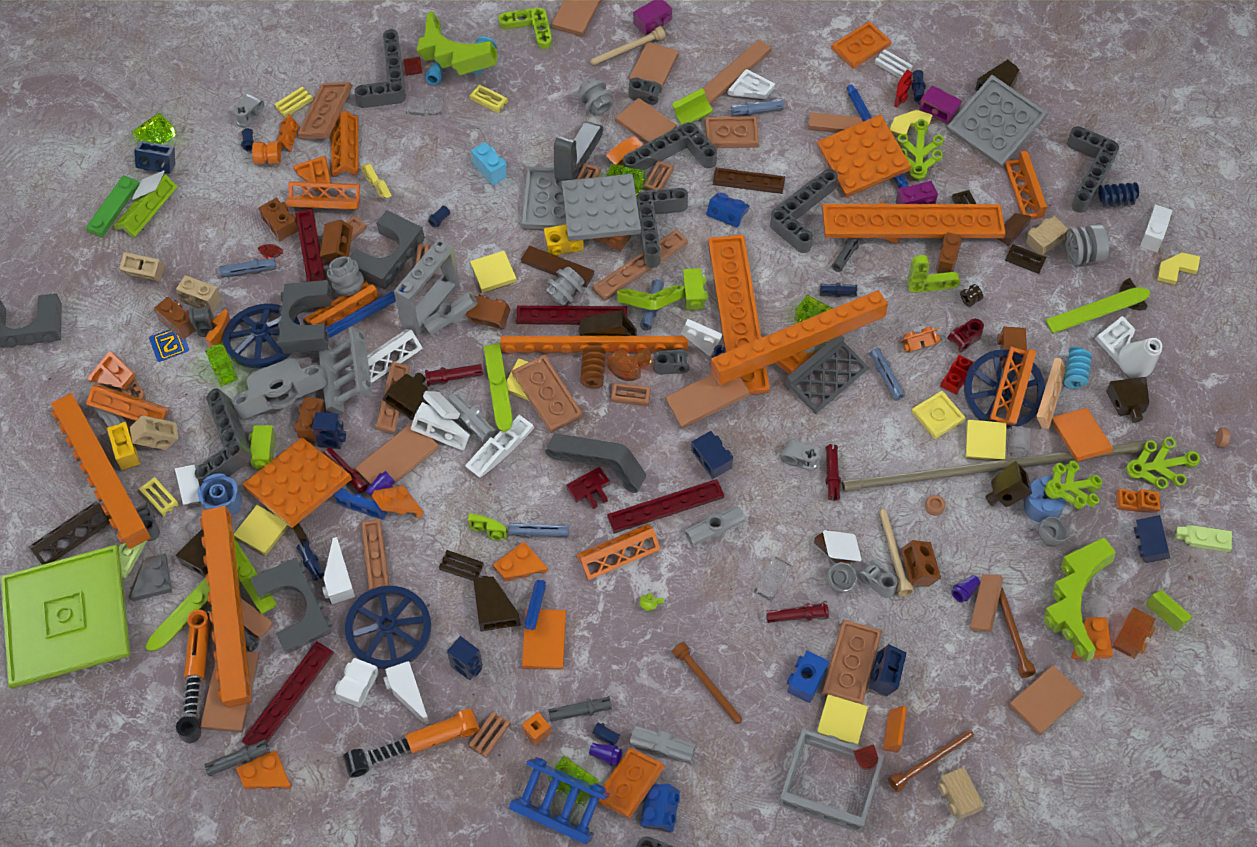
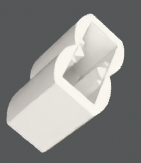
M356 658L351 663L349 662L344 670L345 676L337 682L335 687L338 700L360 708L378 676L377 666Z

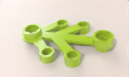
M919 119L914 125V130L917 134V148L908 141L906 134L898 136V144L904 146L916 158L915 163L907 156V151L901 149L911 165L910 175L915 180L924 179L928 172L927 169L942 160L943 152L934 149L942 146L944 143L943 136L938 134L924 148V135L929 130V124L926 120ZM932 152V157L923 163V158Z
M1167 437L1162 441V447L1153 462L1145 463L1150 453L1157 449L1156 442L1149 440L1144 444V450L1139 458L1130 461L1127 464L1126 470L1130 477L1134 479L1144 478L1158 490H1163L1168 486L1166 478L1171 480L1175 486L1181 487L1187 481L1186 476L1175 474L1167 468L1179 465L1194 468L1199 464L1200 456L1195 451H1189L1182 457L1164 460L1168 451L1176 444L1172 437ZM1166 441H1170L1171 446H1168ZM1147 445H1152L1153 450L1149 449ZM1190 456H1193L1195 458V461H1192L1190 459ZM1134 466H1138L1140 471H1136ZM1155 470L1164 477L1157 478L1148 471ZM1177 477L1182 479V483L1177 481ZM1158 481H1162L1164 486H1160Z
M1070 461L1066 467L1062 463H1057L1053 467V479L1046 483L1044 490L1049 498L1057 499L1062 497L1077 509H1082L1086 503L1094 507L1100 501L1094 493L1101 488L1102 479L1098 475H1090L1086 480L1073 482L1075 473L1080 469L1079 465L1075 461ZM1066 472L1065 483L1061 484V476ZM1086 488L1088 491L1092 493L1090 495H1087L1079 489ZM1067 491H1069L1070 493L1074 494V495L1077 496V497H1076V498L1073 497L1072 495H1070L1069 493H1067Z

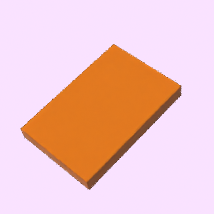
M869 21L833 43L831 49L854 69L889 47L892 41Z
M1088 408L1052 417L1051 422L1076 462L1113 451L1112 445Z
M540 609L536 628L534 630H527L524 626L522 669L563 670L566 610Z
M629 748L603 785L606 788L605 791L610 793L609 797L605 800L599 798L598 803L630 819L664 770V764L633 748Z

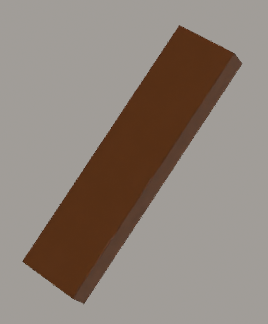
M715 167L713 185L779 194H783L785 176Z
M532 246L527 248L521 258V263L557 277L559 276L556 272L559 269L564 270L566 267H570L583 278L584 284L582 286L586 288L594 276V270Z

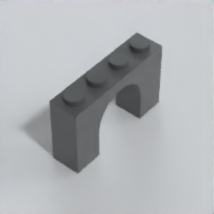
M388 210L377 221L378 232L396 241L399 244L398 249L392 255L384 258L373 257L358 249L350 256L352 260L357 262L359 266L358 271L362 273L364 280L383 289H386L389 284L393 283L397 273L402 271L406 261L414 255L418 245L422 244L425 239L423 227Z
M329 281L284 284V291L281 292L282 306L279 308L281 321H278V329L280 333L276 338L278 347H281L283 354L328 350L329 334L325 324L298 325L294 323V320L300 312L306 309L331 306L332 290Z
M57 293L38 295L36 318L29 325L18 329L6 326V308L0 300V347L33 345L35 343H50L61 340L62 303Z
M296 558L250 578L260 600L279 591L289 589L299 592L307 601V610L304 617L298 623L276 633L285 654L331 634L329 628L332 627L328 616L324 617L321 609L324 607L320 598L315 599L312 593L315 591L311 579L306 580L304 573L307 571L303 562L298 563Z

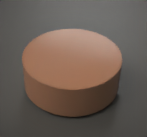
M1220 427L1216 433L1215 444L1218 447L1225 448L1230 440V431L1227 428Z
M938 495L928 497L925 503V510L933 516L942 514L946 505L944 499Z

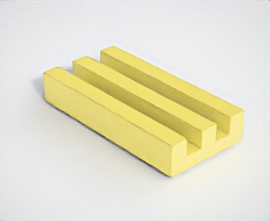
M480 84L469 95L470 100L496 113H499L500 108L502 109L504 104L508 103L506 97Z
M301 87L274 105L287 118L288 114H293L313 101V97Z
M155 477L139 488L140 492L163 517L167 515L166 512H171L174 506H179L176 499ZM155 484L171 503L168 504L151 485ZM147 488L165 506L163 509L146 491Z

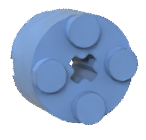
M218 473L210 475L203 480L204 483L201 487L199 486L197 494L204 510L226 506L231 512V516L240 511L242 497L234 479L227 477L225 474Z
M1044 476L1033 481L1030 484L1032 494L1024 498V510L1036 522H1041L1049 516L1059 518L1067 503L1062 497L1051 499L1046 495L1044 490L1046 483L1053 479L1050 476Z

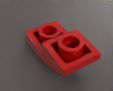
M908 69L900 78L894 101L896 108L901 103H905L909 96L907 93L913 82L911 80L913 72Z
M958 355L951 365L949 372L942 380L940 387L957 395L964 385L967 372L974 361Z

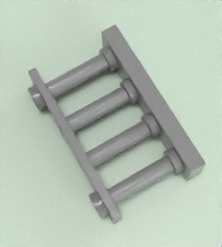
M352 326L349 327L350 339L334 348L328 345V350L319 351L320 367L327 380L326 386L323 387L325 407L327 411L339 415L344 413V402L360 393L369 398L373 397L365 343L366 338L363 332ZM351 347L352 354L338 362L337 354ZM353 363L354 370L340 378L339 371ZM356 379V387L342 394V386Z

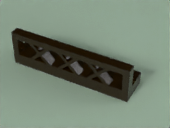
M95 501L28 547L42 565L54 562L108 526L110 518L106 516L100 503ZM101 512L106 521L100 525L92 524L93 516ZM78 526H88L87 533L84 536H74ZM62 537L71 538L70 544L66 548L57 547L58 541ZM45 548L54 549L52 557L47 561H44L39 554Z

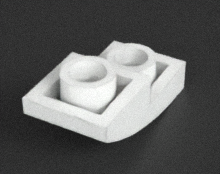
M195 465L175 468L183 506L200 502L197 494L199 481L195 477Z

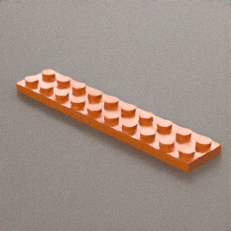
M822 204L824 238H944L948 232L961 235V238L1005 237L1001 204Z
M744 235L708 238L726 352L761 338ZM766 367L741 377L750 395L770 392Z

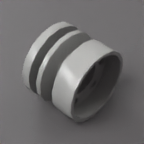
M1102 224L1087 225L1085 229L1082 226L1067 229L1065 248L1070 263L1073 266L1087 264L1089 261L1096 263L1107 260L1109 241Z

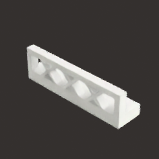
M404 330L367 355L368 365L371 366L369 369L371 383L389 372L390 365L388 366V362H392L389 358L393 350L400 351L399 359L394 362L401 364L423 349L412 330ZM412 339L416 348L412 351L404 350L406 342ZM378 360L385 361L384 369L380 372L374 371L375 362ZM354 364L345 369L347 374L354 370Z

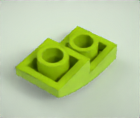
M469 513V529L477 532L486 530L487 537L492 540H507V528L491 518Z

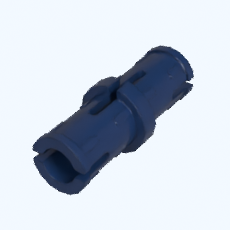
M915 70L913 72L912 90L914 91V101L920 103L921 98L924 96L926 84L923 80V71Z
M840 282L836 284L820 283V295H836V297H840V295L857 296V284L846 285Z
M303 542L304 548L301 543L298 544L296 548L303 559L304 567L308 569L312 576V580H318L317 574L322 579L325 574L320 568L318 558L313 554L309 543Z

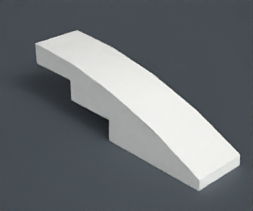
M518 415L513 421L511 429L507 432L500 431L494 439L490 437L465 465L466 468L481 478L508 456L534 429V426L521 415Z

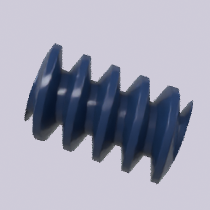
M1129 182L1126 184L1120 183L1119 185H1099V200L1102 202L1103 207H1107L1108 202L1113 207L1115 201L1117 206H1121L1122 201L1124 205H1128L1129 200L1132 205H1135L1136 199L1139 197V185L1137 182H1133V184Z

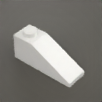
M1155 204L1140 247L1158 252L1173 210Z
M423 402L417 410L411 426L413 431L462 451L465 450L470 436L452 419H444L432 406Z
M337 537L332 540L324 575L326 586L322 587L325 598H330L331 604L355 597Z
M407 661L385 669L387 676L383 678L387 689L391 688L393 695L425 725L429 724L410 662Z

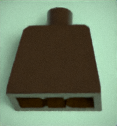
M416 373L414 377L405 374L388 389L382 400L412 420L424 399L425 391L428 390L423 385L426 380L425 376L421 373Z
M1146 377L1110 381L1106 392L1118 415H1130L1133 423L1142 421V413L1146 412L1149 406Z
M1014 461L992 479L993 491L987 494L985 498L991 506L1000 501L1004 507H1009L1031 495L1032 490L1028 473L1017 461Z
M201 529L176 554V557L181 565L206 577L208 567L204 563L206 548L204 549L202 545L204 530Z

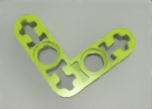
M537 7L504 12L499 15L498 22L500 28L513 29L533 25L538 47L548 49L552 46V36L547 14L543 8ZM521 16L526 17L525 20H519L518 18ZM544 26L546 29L538 30L537 28Z
M918 255L911 260L907 277V286L911 293L953 289L961 284L959 274L956 272L928 275L930 264L926 255Z
M672 285L654 294L632 289H620L617 291L618 302L649 310L660 309L685 297V287L682 285Z

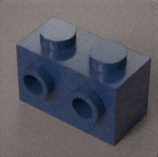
M712 431L692 441V453L712 479L732 469L733 455L722 446L719 436H715Z
M1157 515L1136 520L1137 527L1133 528L1136 539L1140 538L1141 545L1138 546L1140 558L1144 557L1146 563L1170 559L1161 516Z

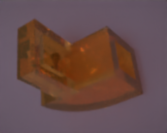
M623 348L607 357L608 369L617 378L624 381H635L641 378V369H646L651 363V353L647 348L632 358Z

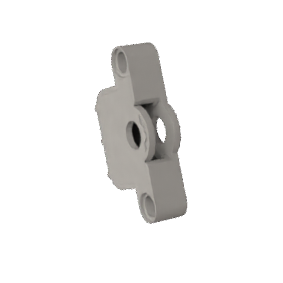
M289 356L286 360L261 370H252L251 375L247 378L249 390L236 395L232 399V403L239 417L246 419L272 408H285L295 402L297 398L326 386L327 380L320 365L314 364L302 369L298 360ZM283 394H289V396L284 400H276L279 396Z

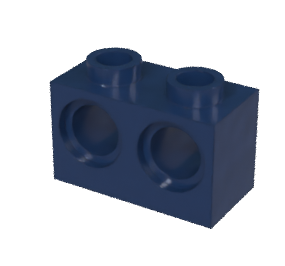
M140 141L134 150L136 168L157 172L165 171L164 173L170 174L176 165L174 146Z
M315 413L312 430L318 447L341 449L342 442L346 441V431L343 430V422L340 420L339 414Z
M459 636L447 650L450 666L469 681L473 676L479 675L483 664L478 648Z
M890 644L878 651L869 689L884 696H888L899 688L907 652Z

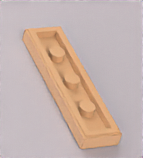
M1061 358L1054 359L1037 413V419L1042 429H1049L1065 378L1066 368Z

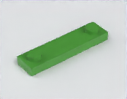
M124 175L121 177L86 226L88 233L103 238L139 186L138 180Z

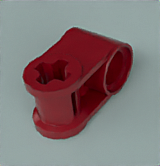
M973 318L954 329L947 339L958 347L959 352H963L981 339L984 323L980 319Z

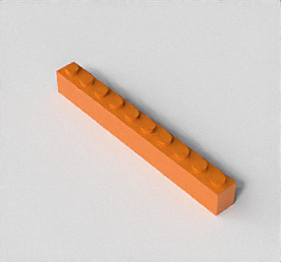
M877 290L711 358V373L720 386L886 317L888 303L880 291Z
M70 393L52 402L51 405L54 410L51 413L56 422L60 420L61 423L58 426L62 434L67 433L68 436L65 437V440L69 447L72 448L74 446L75 450L72 453L76 460L82 461L79 466L84 475L89 474V477L86 479L91 488L96 487L97 490L94 491L96 498L99 502H104L101 505L106 516L111 515L112 518L109 519L111 526L114 530L118 528L119 532L116 535L121 544L126 543L128 548L131 549L150 539V534L73 394Z
M221 506L203 510L200 526L204 530L202 545L204 549L206 548L204 563L208 567L206 582L210 586L208 601L212 605L210 620L214 624L212 639L216 643L214 659L218 662V670H216V678L220 682L218 697L220 702L229 708L251 703L252 694L231 512L227 507Z

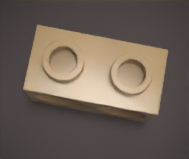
M124 252L119 270L125 275L160 282L165 264L159 259Z
M186 275L176 288L181 302L197 308L210 306L212 313L222 300L216 286Z
M142 415L130 426L132 444L167 450L179 439L176 422Z

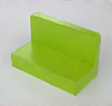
M703 88L672 103L674 113L681 125L687 122L694 123L713 113Z
M1162 589L1157 593H1153L1146 603L1152 611L1177 632L1193 617Z

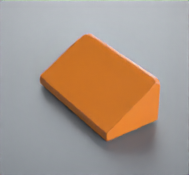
M901 706L888 712L883 749L886 751L898 753L901 749L907 712L906 706Z

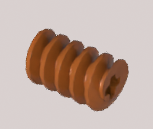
M591 345L582 351L580 382L589 388H600L604 384L602 380L604 379L603 373L605 372L604 361L606 356L604 354L606 350L601 346Z

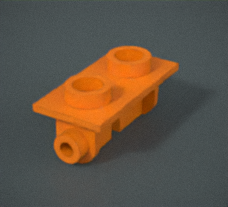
M288 114L287 119L281 121L280 135H278L276 140L279 141L281 150L287 148L289 152L292 151L299 126L290 114Z
M932 326L921 329L922 333L915 334L913 331L904 334V338L899 342H905L903 349L909 353L921 349V341L924 348L936 345L940 342L939 334L936 335L935 331L939 330V327L932 329Z

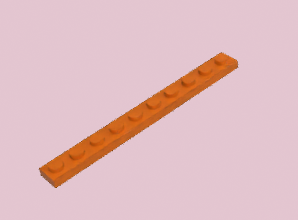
M501 336L500 340L501 351L510 354L515 352L529 354L533 352L582 353L584 348L591 345L603 347L606 353H657L658 351L684 349L688 352V339L684 336Z

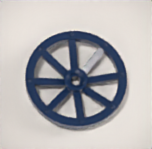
M269 303L254 305L240 311L228 322L223 333V345L231 360L244 367L264 368L281 362L292 354H283L281 347H278L271 337L272 335H279V329H274V327L278 326V321H281V317L266 323L270 313L280 314L279 308L282 305ZM263 313L260 321L254 322L249 318L253 315ZM296 316L294 323L300 325V322ZM242 321L251 327L250 329L233 332ZM250 335L235 350L232 349L231 339ZM255 340L254 359L241 356L240 354ZM267 341L277 354L261 358L262 343Z
M994 350L984 354L973 363L967 372L964 382L965 400L971 412L980 421L996 422L990 420L994 401L987 413L984 414L978 408L974 399L990 396L996 397L1002 376L999 357L1007 358L1009 350ZM1013 353L1012 359L1018 361L1016 365L1020 364L1023 355ZM993 359L998 383L978 370L988 360ZM1033 363L1031 370L1035 379L1028 381L1027 388L1037 385L1035 404L1023 398L1022 405L1030 408V412L1018 419L1015 425H1006V429L1020 427L1033 419L1038 413L1045 391V383L1042 373L1035 363ZM1014 370L1008 376L1010 384L1016 376ZM974 375L991 386L993 390L972 393ZM1009 388L1005 389V394L1002 393L1005 402L1012 397Z
M380 586L365 592L353 603L345 621V636L353 654L359 660L375 665L378 669H387L407 661L412 662L423 652L431 635V618L425 603L414 592L399 586ZM386 595L405 597L397 608L389 614ZM379 596L382 616L373 613L363 606L368 601ZM411 601L422 614L420 617L396 619ZM358 612L377 622L376 624L353 630L354 620ZM390 622L389 627L384 626V624ZM424 623L423 633L419 642L398 628V626ZM378 631L364 653L357 646L354 638ZM393 635H398L415 648L408 654L397 658ZM383 636L387 637L391 660H379L371 657Z

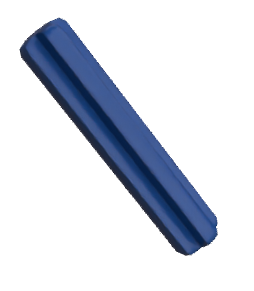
M538 579L535 581L524 623L527 630H534L536 628L546 588L544 580Z

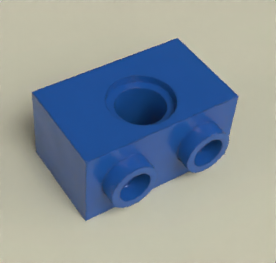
M806 650L804 656L800 655L795 667H797L795 674L791 673L786 684L789 685L788 693L811 703L828 668L829 660ZM808 673L811 675V678H804L802 674Z

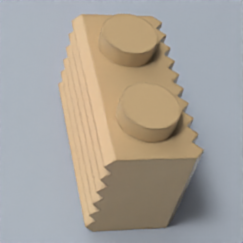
M1055 216L1050 219L1046 218L1039 227H1033L1029 230L1026 244L1037 254L1044 255L1065 240L1068 228Z
M965 767L941 776L938 788L942 796L947 797L949 801L948 808L953 816L955 815L958 820L982 811L984 804Z

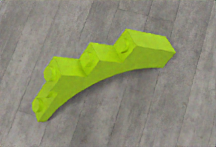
M434 11L427 13L424 37L419 38L417 52L425 62L435 59L442 69L452 66L459 75L497 65L498 52L491 41L464 44L448 40L441 33V22Z
M1105 537L1064 556L1061 569L1066 577L1055 582L1052 593L1057 603L1047 607L1044 614L1046 626L1051 628L1055 634L1062 631L1065 639L1070 640L1077 655L1082 657L1085 662L1093 659L1096 648L1089 639L1083 624L1081 600L1083 591L1090 580L1100 570L1113 563L1116 551Z

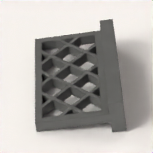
M842 335L828 342L788 375L783 385L788 390L791 388L815 414L869 370V367L844 342L845 338ZM843 349L848 354V359L838 358V351ZM825 362H835V370L825 369ZM838 362L848 363V371L838 370ZM851 363L858 364L862 370L859 372L851 371ZM812 373H822V380H811ZM825 373L835 374V382L825 381ZM838 374L848 375V381L846 383L838 382ZM800 383L808 384V392L801 391L797 385ZM811 384L821 385V393L811 392ZM825 385L835 386V392L833 394L825 393ZM811 396L821 397V404L818 407L811 402Z

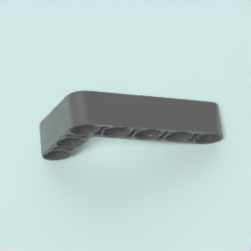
M388 29L383 33L388 82L357 86L354 92L357 105L361 108L400 104L406 100L398 32L394 29Z
M585 122L574 140L561 136L556 137L554 142V175L556 180H575L578 177L584 163L587 162L602 137V125Z
M687 122L624 155L623 172L624 174H633L635 176L656 165L657 161H663L686 148L704 168H713L717 161V149L694 123Z
M1075 126L1071 129L1067 145L1071 149L1095 159L1072 202V209L1078 213H1083L1088 209L1098 191L1099 185L1102 184L1114 163L1119 150V144L1083 127Z
M826 169L771 212L770 227L800 253H807L811 250L813 234L797 219L836 189L838 174L833 169Z
M684 188L648 190L637 194L636 200L641 227L640 236L644 263L647 267H657L661 261L655 214L685 211L688 208V192Z
M218 388L212 389L206 398L224 448L196 468L195 477L201 482L208 476L218 473L229 477L248 464L252 458L250 447L232 400Z
M554 434L545 449V453L556 460L610 468L622 486L633 493L638 492L646 478V473L632 452L623 444Z

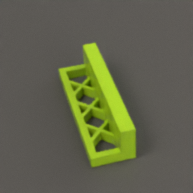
M163 174L156 190L138 197L113 227L116 230L124 229L132 238L136 237L178 186L166 174Z

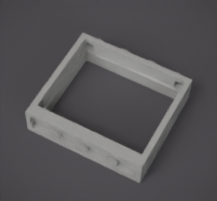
M439 238L394 290L401 326L405 330H412L415 336H418L425 327L423 321L439 310L440 305L446 302L460 285L454 246ZM441 266L442 276L415 307L413 298Z
M802 729L780 797L779 806L861 833L884 755L874 752L875 749L866 750L860 748L858 744L853 742L845 743L839 741L835 736H824L816 730L812 732ZM805 744L874 766L859 816L789 793Z

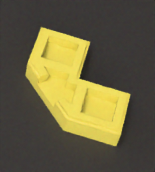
M914 110L894 117L890 131L893 136L897 137L900 134L907 135L910 126L914 127L919 119L926 120L930 125L933 115Z
M371 163L361 165L367 181L371 186H375L377 194L381 198L386 199L392 196L385 181L378 179Z
M1182 252L1161 262L1157 281L1175 285L1179 271L1197 274L1200 256Z

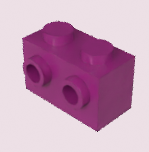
M653 0L633 12V24L645 35L654 31V28L667 24L672 20V8L664 0Z
M932 85L921 98L919 110L932 114V117L949 124L959 113L962 100Z
M932 180L898 189L896 204H936L938 193Z

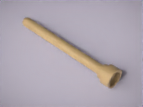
M661 26L656 27L651 34L591 59L590 63L592 65L599 64L643 45L647 41L663 40L666 38L665 32Z
M881 509L879 514L898 578L897 593L901 597L909 596L914 592V589L909 580L906 579L887 511Z

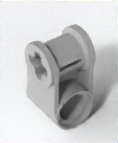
M246 94L233 110L237 117L236 124L239 127L249 126L263 111L264 101Z
M788 440L781 455V460L788 465L812 471L818 467L820 453L814 446H809L796 440Z
M871 560L870 565L858 574L862 582L874 589L880 596L890 598L895 594L897 586L896 576L885 569L878 561ZM883 584H890L891 587H886Z

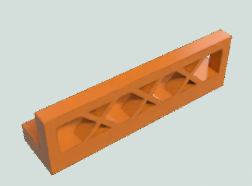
M346 110L339 114L331 131V175L334 177L343 171L352 175L359 173L358 117Z
M1021 151L1019 159L1009 160L1004 165L1021 214L1029 215L1031 219L1044 218L1047 204L1028 151ZM1019 165V172L1017 173L1012 170L1010 166ZM1017 178L1024 181L1023 187L1015 182ZM1022 192L1029 195L1028 201L1021 198ZM1028 206L1034 209L1035 213L1026 214L1025 208Z
M288 182L289 197L286 199L287 207L358 209L361 205L360 184ZM293 186H300L305 192L302 195H294ZM312 187H317L322 193L319 196H314L309 190ZM335 188L340 194L337 197H332L327 190ZM348 188L356 189V198L349 197L344 192Z
M365 282L357 293L337 298L331 302V306L320 308L305 317L304 320L307 325L325 324L328 327L379 299L377 289L373 284L369 285Z
M1012 346L1009 348L990 420L1007 423L1006 425L1009 426L1017 423L1037 351L1032 349L1024 351ZM1013 353L1023 355L1021 363L1016 366L1012 360ZM1014 370L1017 379L1010 384L1007 373ZM1009 388L1012 397L1005 402L1002 397V391ZM1001 406H1004L1007 412L1005 419L996 416L997 409Z
M99 384L91 386L86 402L87 405L135 421L142 415L164 420L165 416L170 412V408Z
M646 524L577 553L576 557L578 562L582 564L586 578L590 580L661 549L653 527ZM651 537L654 546L649 549L642 548L644 540ZM626 547H635L636 550L632 556L627 557L623 555ZM612 553L618 555L615 563L611 565L605 563L608 555ZM593 561L600 563L597 571L589 572L587 564Z

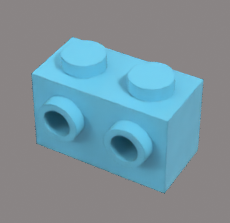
M484 142L471 150L473 164L492 185L507 177V163L502 157L500 158L492 146L490 147Z

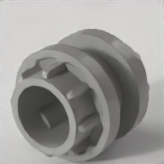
M590 78L583 82L579 87L578 97L582 103H586L585 108L589 113L593 112L595 115H601L611 108L613 94L610 90H605V82L597 80V78Z
M343 256L334 259L329 264L327 276L332 282V287L336 293L350 296L361 289L364 278L362 273L358 271L359 266L355 260Z
M566 267L564 270L559 269L556 272L559 276L556 281L550 279L547 282L549 287L546 289L547 294L561 306H564L567 302L572 304L574 301L572 298L573 293L576 291L580 294L583 291L582 285L584 284L583 278L572 268Z

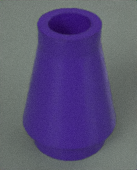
M384 471L382 474L379 473L366 491L372 497L375 490L391 488L396 482Z
M971 575L969 578L954 585L951 591L953 598L960 603L968 601L980 584L979 578Z
M592 743L589 755L610 766H617L622 757V749H619L616 745Z

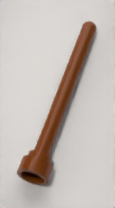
M1001 587L999 602L1020 662L1018 664V672L1021 678L1031 677L1036 674L1034 664L1026 657L1004 589Z
M685 642L678 644L672 650L673 655L681 661L684 660L733 721L737 724L741 723L742 717L690 656V648Z
M967 730L903 774L895 773L888 778L890 786L897 793L906 787L908 780L974 736L973 731Z

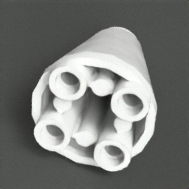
M1148 338L1129 343L1119 352L1116 360L1117 364L1130 378L1147 377L1156 366L1162 351V343L1157 338Z

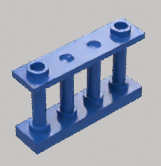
M535 757V759L528 760L526 765L532 767L533 770L524 793L519 799L512 800L508 809L581 843L588 844L591 842L594 833L589 831V823L599 798L605 800L609 797L610 793L606 792V788L594 783L591 785L547 765V761ZM543 772L552 776V780L542 805L536 807L531 805L530 798L540 773ZM560 781L572 785L561 815L555 816L550 813L551 810L549 808ZM581 789L592 795L580 824L575 825L569 822V815Z

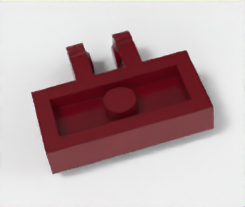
M598 467L566 484V488L576 503L586 498L590 506L595 509L598 506L592 494L597 492L600 500L606 503L608 499L602 489L610 485V481L602 469Z

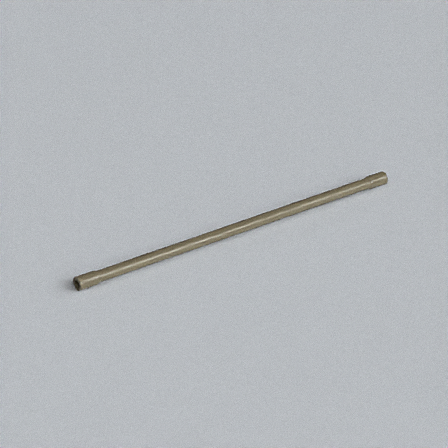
M1147 440L1112 445L1113 451L1111 453L1096 457L1140 453L1144 450L1143 446ZM1070 451L863 479L842 480L843 491L846 492L869 487L1004 470L1014 461H1017L1021 467L1073 461L1075 459Z

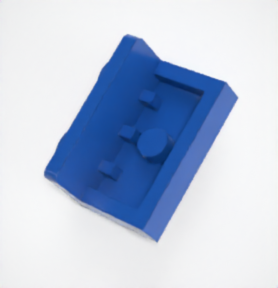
M717 193L710 199L706 215L734 227H739L741 219L748 212L750 205L745 204L742 200L732 199L725 193Z
M653 784L645 797L640 826L643 828H663L667 832H673L676 823L677 807L680 802V791L671 784Z

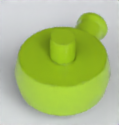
M651 593L642 595L639 600L640 607L647 612L656 609L658 604L664 603L662 597L656 598Z

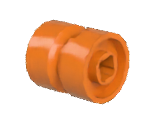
M269 141L267 145L264 142H253L252 156L254 164L263 165L267 161L269 164H280L281 147L279 141Z

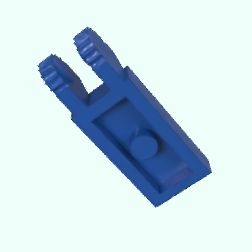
M341 488L333 494L337 504L381 520L385 519L387 512L381 510L375 500H368L360 494H350L345 488Z

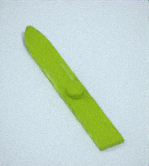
M1132 288L1048 318L1045 321L1052 334L1138 304L1146 300L1151 293L1146 288Z
M499 342L483 347L495 421L500 431L507 432L512 427L513 417Z
M234 538L236 562L240 566L237 570L238 578L261 615L278 605L272 595L260 600L250 579L257 576L258 573Z
M206 578L150 636L145 647L148 651H156L168 644L188 623V615L194 610H200L208 602L210 586L207 585Z

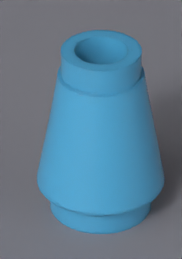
M436 61L425 74L426 81L431 85H437L442 80L443 69Z

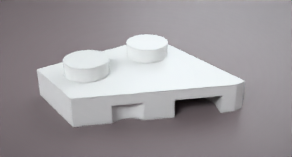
M746 69L730 87L728 95L766 99L774 90L775 83Z
M1122 316L1100 333L1095 340L1117 363L1116 360L1119 352L1130 343L1135 329Z
M687 319L681 331L684 337L709 356L722 336L721 333Z

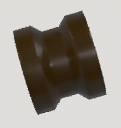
M972 284L968 290L964 289L960 292L963 303L968 307L973 306L976 301L979 302L984 298L982 290L976 284Z

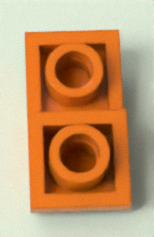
M632 136L618 144L605 156L619 168L623 164L624 155L644 144L635 136Z
M226 309L215 316L212 321L215 328L209 331L205 337L208 347L213 351L223 342L224 329L231 320Z
M1119 488L1116 491V507L1126 511L1157 512L1160 511L1159 492L1140 489L1138 492Z

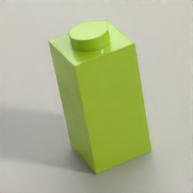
M701 268L683 269L686 310L704 309L705 301H708V292L703 287L706 286V276L702 275Z
M253 425V432L249 434L250 450L252 453L250 463L252 468L261 470L273 460L276 440L273 425Z

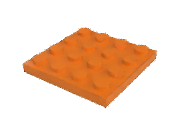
M881 114L817 141V146L830 169L837 172V182L846 198L911 170L910 163Z
M300 438L242 485L247 492L293 528L351 481L352 478L348 472L304 438Z

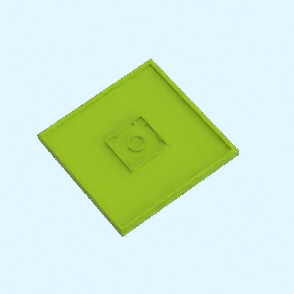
M117 545L1 576L7 675L10 688L131 656L120 551Z

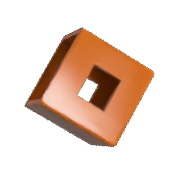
M539 712L522 724L524 734L535 746L552 734L551 726Z

